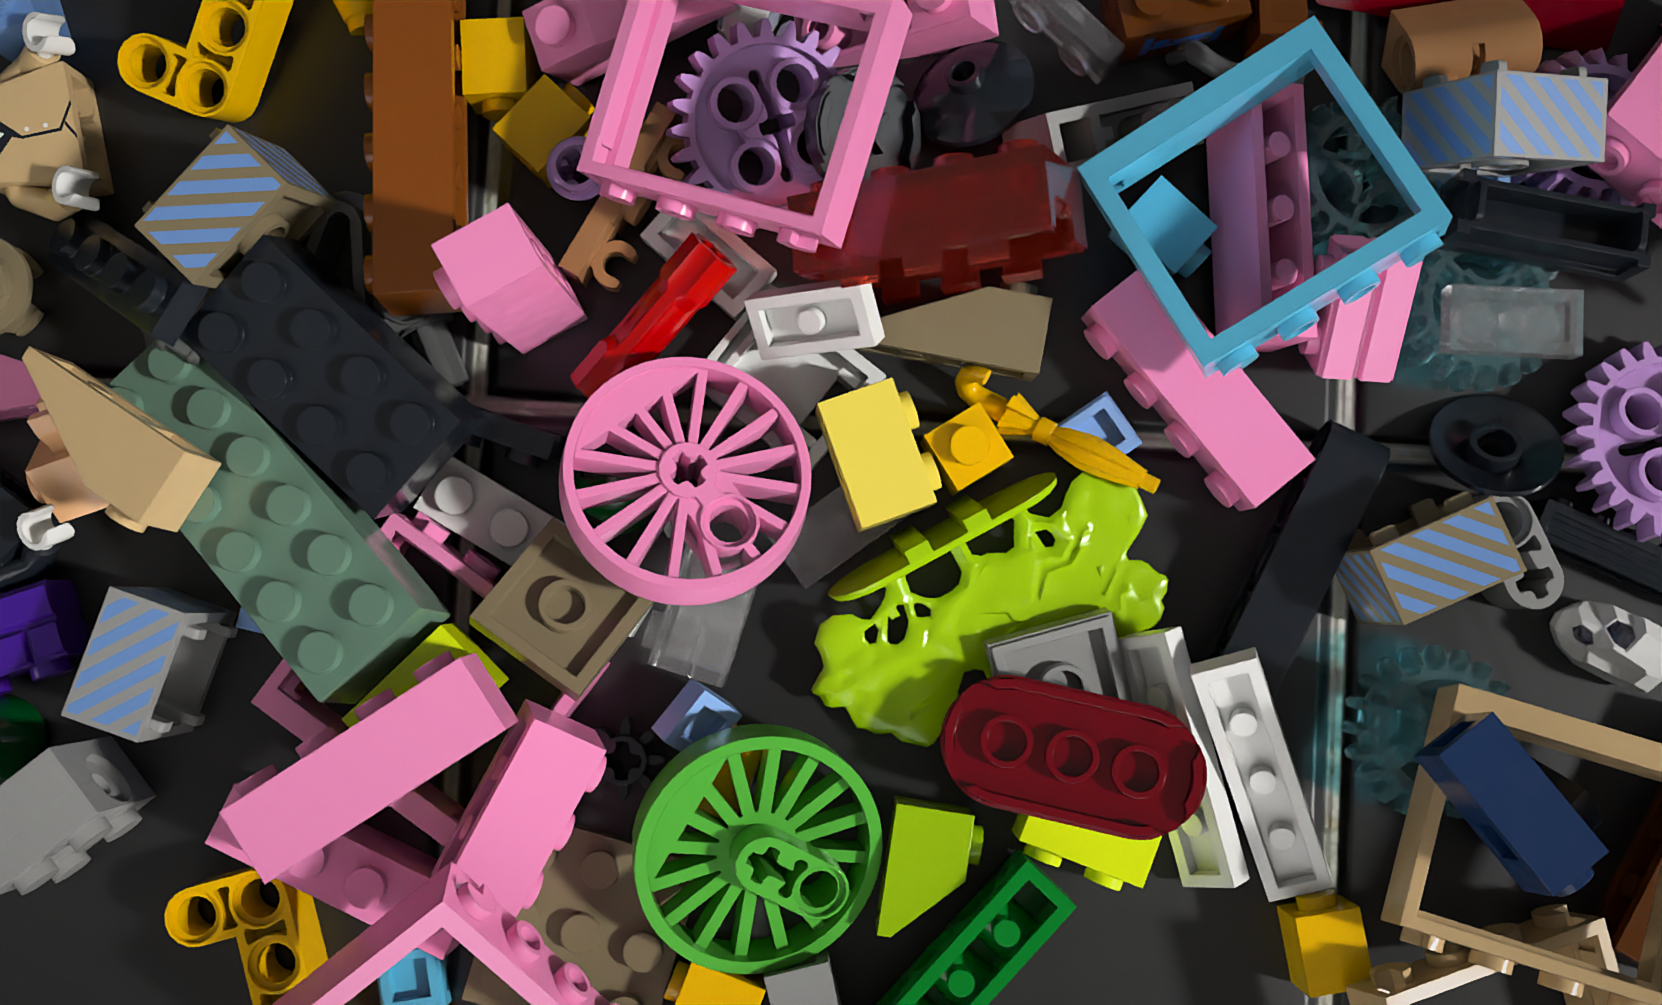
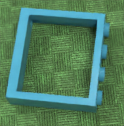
M1315 16L1304 21L1077 167L1084 187L1205 378L1220 370L1224 377L1239 367L1243 369L1259 357L1255 348L1278 334L1283 341H1288L1305 332L1320 320L1316 311L1339 297L1344 305H1347L1365 296L1381 283L1378 274L1402 260L1407 268L1423 261L1425 255L1444 245L1440 237L1446 233L1453 217ZM1315 69L1414 213V216L1210 339L1118 193Z

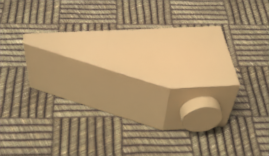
M29 346L22 356V360L85 487L109 503L105 513L114 521L136 532L143 533L148 526L178 532L222 463L74 363Z

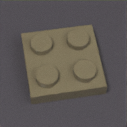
M552 517L469 616V624L577 702L654 604V601L636 596L606 579L582 555L567 527Z

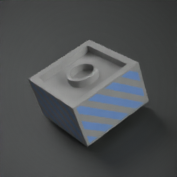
M1505 60L1484 62L1480 67V74L1449 82L1446 75L1426 77L1423 80V88L1403 93L1401 142L1424 174L1456 175L1462 169L1468 168L1477 170V176L1507 178L1605 162L1608 79L1587 77V68L1578 66L1563 69L1560 75L1507 70V61Z
M110 586L61 716L137 743L193 732L194 727L203 725L206 715L201 714L200 711L227 639L235 638L239 629L233 626L237 612L167 587Z

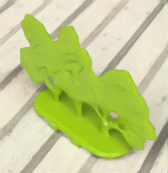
M1084 471L1071 482L1062 507L1048 518L1031 514L1027 510L1049 495L1056 486L1057 478L1055 473L1046 472L1018 481L979 502L964 495L944 506L949 515L948 519L922 533L912 525H909L890 535L889 537L895 546L894 548L854 569L841 578L829 591L828 595L830 598L844 602L868 595L882 587L886 588L882 604L871 619H860L853 614L833 615L820 624L814 644L821 655L824 668L811 689L813 694L820 696L825 706L831 708L846 707L856 728L866 729L874 734L892 733L902 742L928 747L934 744L941 734L945 715L952 702L959 697L958 690L964 673L976 669L984 671L987 679L992 677L983 640L1104 607L1112 613L1117 639L1154 627L1161 620L1165 608L1162 599L1167 592L1168 579L1166 575L1158 573L1148 563L1142 560H1129L1126 555L1148 516L1137 489L1102 479ZM1010 518L1014 520V547L1007 553H986L982 556L971 554L966 542ZM1048 530L1055 539L1054 545L1052 547H1044L1036 532ZM951 551L962 571L959 584L951 592L938 598H926L911 593L906 581V575ZM914 604H924L931 610V616L917 617ZM897 605H904L909 621L905 638L899 644H890L887 637L888 617L893 620L900 616L896 607ZM875 624L878 629L877 639L875 643L869 644L865 639V631Z

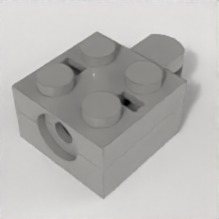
M112 736L49 747L0 785V894L17 889L21 895H25L49 879H52L54 883H58L68 878L91 860L86 851L102 838L107 843L131 830L142 820L138 810L157 795Z

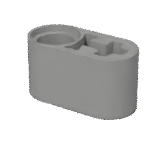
M1484 494V495L1473 496L1472 498H1473V499H1477V498L1489 497V496H1491V495ZM1493 496L1527 571L1481 591L1483 596L1492 605L1502 609H1542L1552 605L1563 591L1564 574L1531 505L1522 496ZM1525 576V580L1521 581L1517 588L1516 581Z

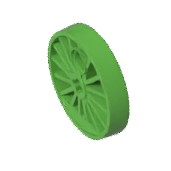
M773 724L740 725L715 732L694 742L676 755L656 776L641 801L635 818L631 844L633 875L637 895L644 914L658 936L675 952L697 965L732 974H760L793 966L816 955L840 937L855 921L870 897L877 880L882 857V829L876 804L869 789L856 771L828 745L812 735L790 727ZM762 750L754 802H752L740 753ZM787 750L799 753L775 792L781 751ZM726 760L740 815L735 812L713 785L714 779ZM820 761L833 769V771L799 797ZM850 788L854 802L816 814L846 789ZM703 797L708 800L722 819L698 808ZM688 824L702 832L684 831ZM857 826L856 841L817 839ZM670 853L691 854L664 863ZM837 862L850 863L846 875ZM823 871L822 876L814 883L801 885L808 875L813 872ZM694 879L662 905L653 894L655 891ZM757 895H759L763 900L771 936L750 940ZM712 896L692 930L679 922ZM737 899L731 940L713 938ZM779 905L803 916L805 920L785 931Z

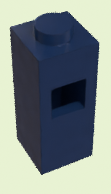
M1493 711L1465 714L1414 755V758L1525 892L1553 897L1556 895L1558 897L1570 895L1581 889L1592 879L1594 871L1591 869V866L1609 852Z

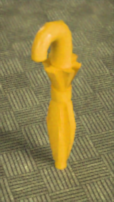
M965 365L958 372L955 379L958 396L970 407L980 402L989 418L998 422L999 434L1032 436L1033 440L1045 446L1049 445L1058 455L1079 470L1135 489L1140 487L1152 494L1157 490L1160 479L1148 474L1147 469L1101 438L1071 428L1058 427L1057 423L1045 417L1040 418L1020 393L1017 396L1013 395L1008 400L984 388L982 385H985L991 374L990 369L976 365Z

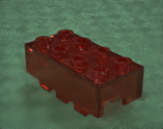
M1035 139L1011 140L1000 144L997 154L974 158L970 153L941 155L933 159V167L910 171V168L905 166L878 168L870 173L871 180L861 182L842 248L838 249L818 244L816 253L803 252L792 248L794 272L815 282L840 279L841 288L871 283L872 289L882 288L883 297L881 299L885 305L921 299L919 281L941 277L942 286L940 288L945 295L981 289L979 270L1001 266L1003 269L1002 278L1005 284L1043 278L1042 259L1084 252V249H1088L1080 174L1046 145H1039V141ZM824 180L810 184V192L788 196V209L813 215Z

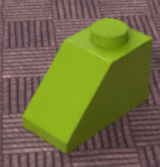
M894 795L875 920L877 936L892 937L963 884L966 880L968 864H979L984 829L983 826L974 825L975 815L970 807Z

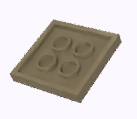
M574 823L572 833L565 846L560 851L553 850L542 869L544 875L543 883L535 902L529 909L521 908L516 919L518 921H527L534 926L541 935L544 944L565 963L571 962L576 964L585 973L591 986L611 1004L663 1005L664 995L670 981L677 952L671 949L658 936L643 912L633 875L632 839ZM670 853L664 863L687 855ZM694 879L655 891L653 894L662 905ZM688 915L679 921L684 926L686 925ZM474 955L462 1000L479 1005H531Z

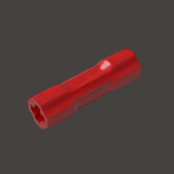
M692 232L661 268L656 281L608 337L600 340L573 371L570 378L575 387L589 399L596 390L615 375L638 364L655 360L699 309L707 306L737 271L731 260L699 233L695 234Z

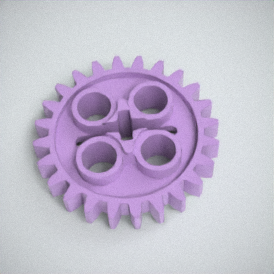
M763 18L755 23L753 38L743 22L737 23L730 28L731 45L719 33L707 39L713 58L700 51H695L688 57L691 66L698 73L697 76L682 73L676 76L674 80L678 87L687 93L686 99L672 100L667 103L666 107L673 113L683 116L682 124L665 130L666 136L684 139L685 148L671 157L672 163H691L693 170L686 176L683 181L684 183L696 185L703 182L711 190L808 214V206L814 212L824 179L816 172L813 164H808L801 159L797 149V142L799 136L804 131V121L811 97L823 80L839 72L833 64L839 55L840 48L834 46L821 54L817 52L819 32L816 30L807 33L800 41H796L795 22L790 20L782 24L777 35L774 36L769 19ZM781 69L793 73L799 82L800 93L795 103L785 100L777 89L776 81ZM750 71H754L758 75V91L749 81L748 75ZM724 88L734 91L742 101L743 111L737 123L727 121L718 110V94ZM777 118L780 130L775 131L772 135L763 136L759 129V123L767 119ZM745 150L752 151L759 156L763 165L762 177L755 185L748 184L739 173V159ZM781 161L789 169L790 180L788 182L783 181L781 178Z
M1646 341L1628 351L1625 348L1604 359V362L1585 373L1587 381L1571 391V395L1579 403L1563 411L1562 414L1569 422L1577 425V428L1560 437L1563 443L1578 447L1579 454L1564 462L1567 468L1584 469L1586 477L1576 485L1575 489L1577 492L1595 489L1599 494L1591 510L1594 513H1598L1611 507L1616 511L1613 529L1618 531L1636 523L1637 541L1645 542L1660 536L1662 542V447L1632 456H1622L1619 453V449L1637 448L1652 440L1656 443H1662V344L1653 349L1650 343ZM1626 413L1630 415L1633 424L1628 420ZM1645 472L1651 478L1653 486L1648 482Z

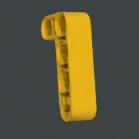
M202 0L187 45L147 33L132 35L123 42L118 51L117 65L119 73L126 84L135 90L193 115L230 123L242 122L249 118L258 106L294 0ZM243 18L245 33L241 41L235 45L232 39V29L236 21ZM164 54L166 70L163 76L158 79L156 63L159 57ZM221 78L224 84V95L221 101L215 105L212 98V87L216 80Z
M250 866L213 876L176 893L168 902L164 913L165 927L169 935L178 944L187 947H200L236 937L253 1005H272L328 960L313 896L274 878L271 882L279 891L280 902L277 908L271 907L263 901L260 895L262 879L254 867ZM200 897L208 899L213 904L216 911L214 925L207 923L201 917L198 911ZM277 943L286 945L292 950L296 965L293 971L283 968L278 963L275 956Z

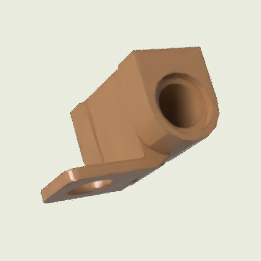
M1454 0L1391 10L1381 67L1401 94L1423 88V80L1426 77L1446 75L1449 82L1480 74L1482 63L1492 60L1507 61V70L1535 72L1542 56V31L1535 14L1523 0Z

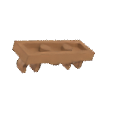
M658 101L640 129L629 169L654 175L659 167L663 177L683 182L686 178L685 173L679 168L672 166L670 158L675 152L685 148L684 139L666 136L665 131L679 125L677 114L667 109L666 106ZM599 196L558 264L564 274L585 288L594 275L602 287L612 292H619L622 288L621 282L614 276L606 273L608 261L613 257H623L628 262L636 265L639 257L630 244L615 240L617 235L621 236L628 223L633 226L639 224L652 200L638 196L635 206H629Z

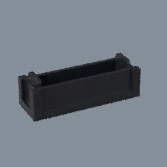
M1468 168L1462 169L1441 185L1440 198L1453 217L1446 233L1440 237L1444 245L1439 248L1615 282H1623L1651 267L1652 255L1645 254L1649 221L1656 217L1657 205L1644 202L1637 207L1502 182L1477 177V170Z

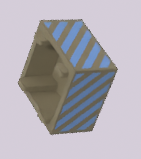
M228 124L223 130L216 128L209 135L212 142L156 202L148 201L142 208L145 214L134 225L192 284L216 289L263 234L295 239L302 243L339 203L283 147Z
M1461 492L1447 498L1444 504L1438 506L1435 505L1434 500L1431 498L1418 501L1408 508L1411 518L1395 525L1384 526L1371 532L1368 537H1365L1362 530L1357 529L1335 574L1358 624L1404 626L1527 571L1493 496L1473 499L1469 492Z

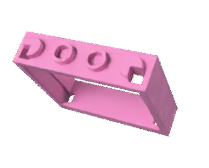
M627 0L577 171L601 185L598 195L621 204L635 206L639 196L657 201L655 207L657 211L678 219L694 221L696 212L717 217L715 222L717 227L735 234L754 237L756 228L777 232V242L803 252L816 253L818 244L841 249L913 15L904 0H720L869 33L813 215L629 169L679 0Z
M421 511L418 512L415 518L400 513L392 514L380 528L403 556L411 545L483 598L499 582L496 577L501 572V569L473 549H469L464 556L445 542L450 532ZM284 658L251 701L252 704L303 742L330 726H333L338 735L349 729L341 720L342 717L324 703L318 702L312 694L304 689L306 687ZM610 662L604 666L577 702L562 692L550 710L571 718L610 665ZM428 781L389 805L444 847L447 845L465 811V808Z
M452 861L272 1004L344 1005L440 928H444L531 1005H620L617 1003L611 1004L591 986L585 973L576 964L571 962L565 963L544 944L541 935L534 926L524 920L518 921L496 901L493 892L485 883L479 886Z

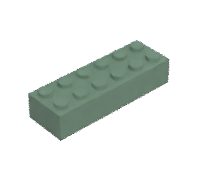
M181 336L179 337V339L187 343ZM155 340L107 386L222 463L181 525V532L318 702L356 704L452 615L451 612L371 517L204 358H202L198 365H192L186 361L187 359L168 347L163 352L160 351L156 346Z

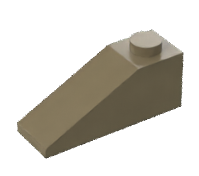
M1003 281L1000 284V288L989 286L880 317L885 338L874 347L854 350L961 369L965 365L982 366L990 369V375L1032 382L1040 372L1053 298L1037 295L1038 288L1031 284Z

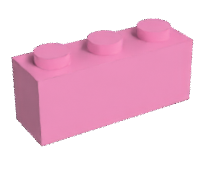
M525 699L516 715L519 722L509 728L431 872V875L434 876L452 861L479 886L485 883L493 892L496 901L515 918L521 908L529 909L535 902L543 883V867L552 851H560L567 843L575 823L573 812L584 792L591 793L597 787L607 763V758L604 756L607 750L594 729L528 699Z

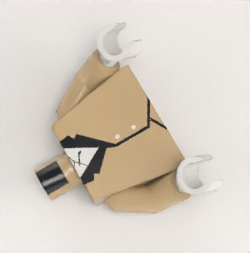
M31 12L24 19L22 26V35L25 42L24 48L19 56L0 73V193L5 195L14 207L52 221H61L82 209L98 211L100 209V200L93 197L113 195L114 190L93 82L64 61L58 62L61 55L70 56L75 52L74 41L70 37L59 36V30L65 23V18L60 15Z

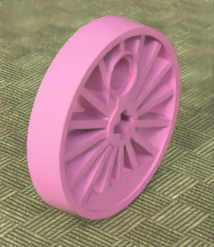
M669 357L644 362L615 375L596 390L582 406L569 431L560 462L559 499L567 529L574 543L587 561L606 579L618 587L650 601L681 606L704 605L730 599L750 590L771 575L785 560L801 532L806 517L811 491V463L807 444L794 416L779 397L762 382L722 362L695 357ZM693 386L686 438H684L674 398ZM706 388L729 395L730 398L701 443L698 444ZM743 403L760 415L758 419L717 445ZM658 408L665 433L650 415ZM633 425L644 439L626 429ZM772 430L783 445L736 456ZM608 443L628 456L594 450ZM791 465L794 483L747 475ZM573 470L627 479L576 490ZM675 476H678L683 482L677 485L674 482ZM694 478L698 482L697 487H694L689 481ZM745 497L794 505L790 522L787 523ZM637 499L594 529L582 511ZM657 509V512L627 559H624L606 545V543ZM669 521L673 527L666 574L664 576L640 568V565ZM725 522L731 524L739 530L742 539L736 542L721 541L713 535L710 526ZM758 531L777 541L763 555L753 545ZM684 541L701 560L706 578H679ZM742 563L744 565V567L727 574L722 573V570L734 569L740 566Z

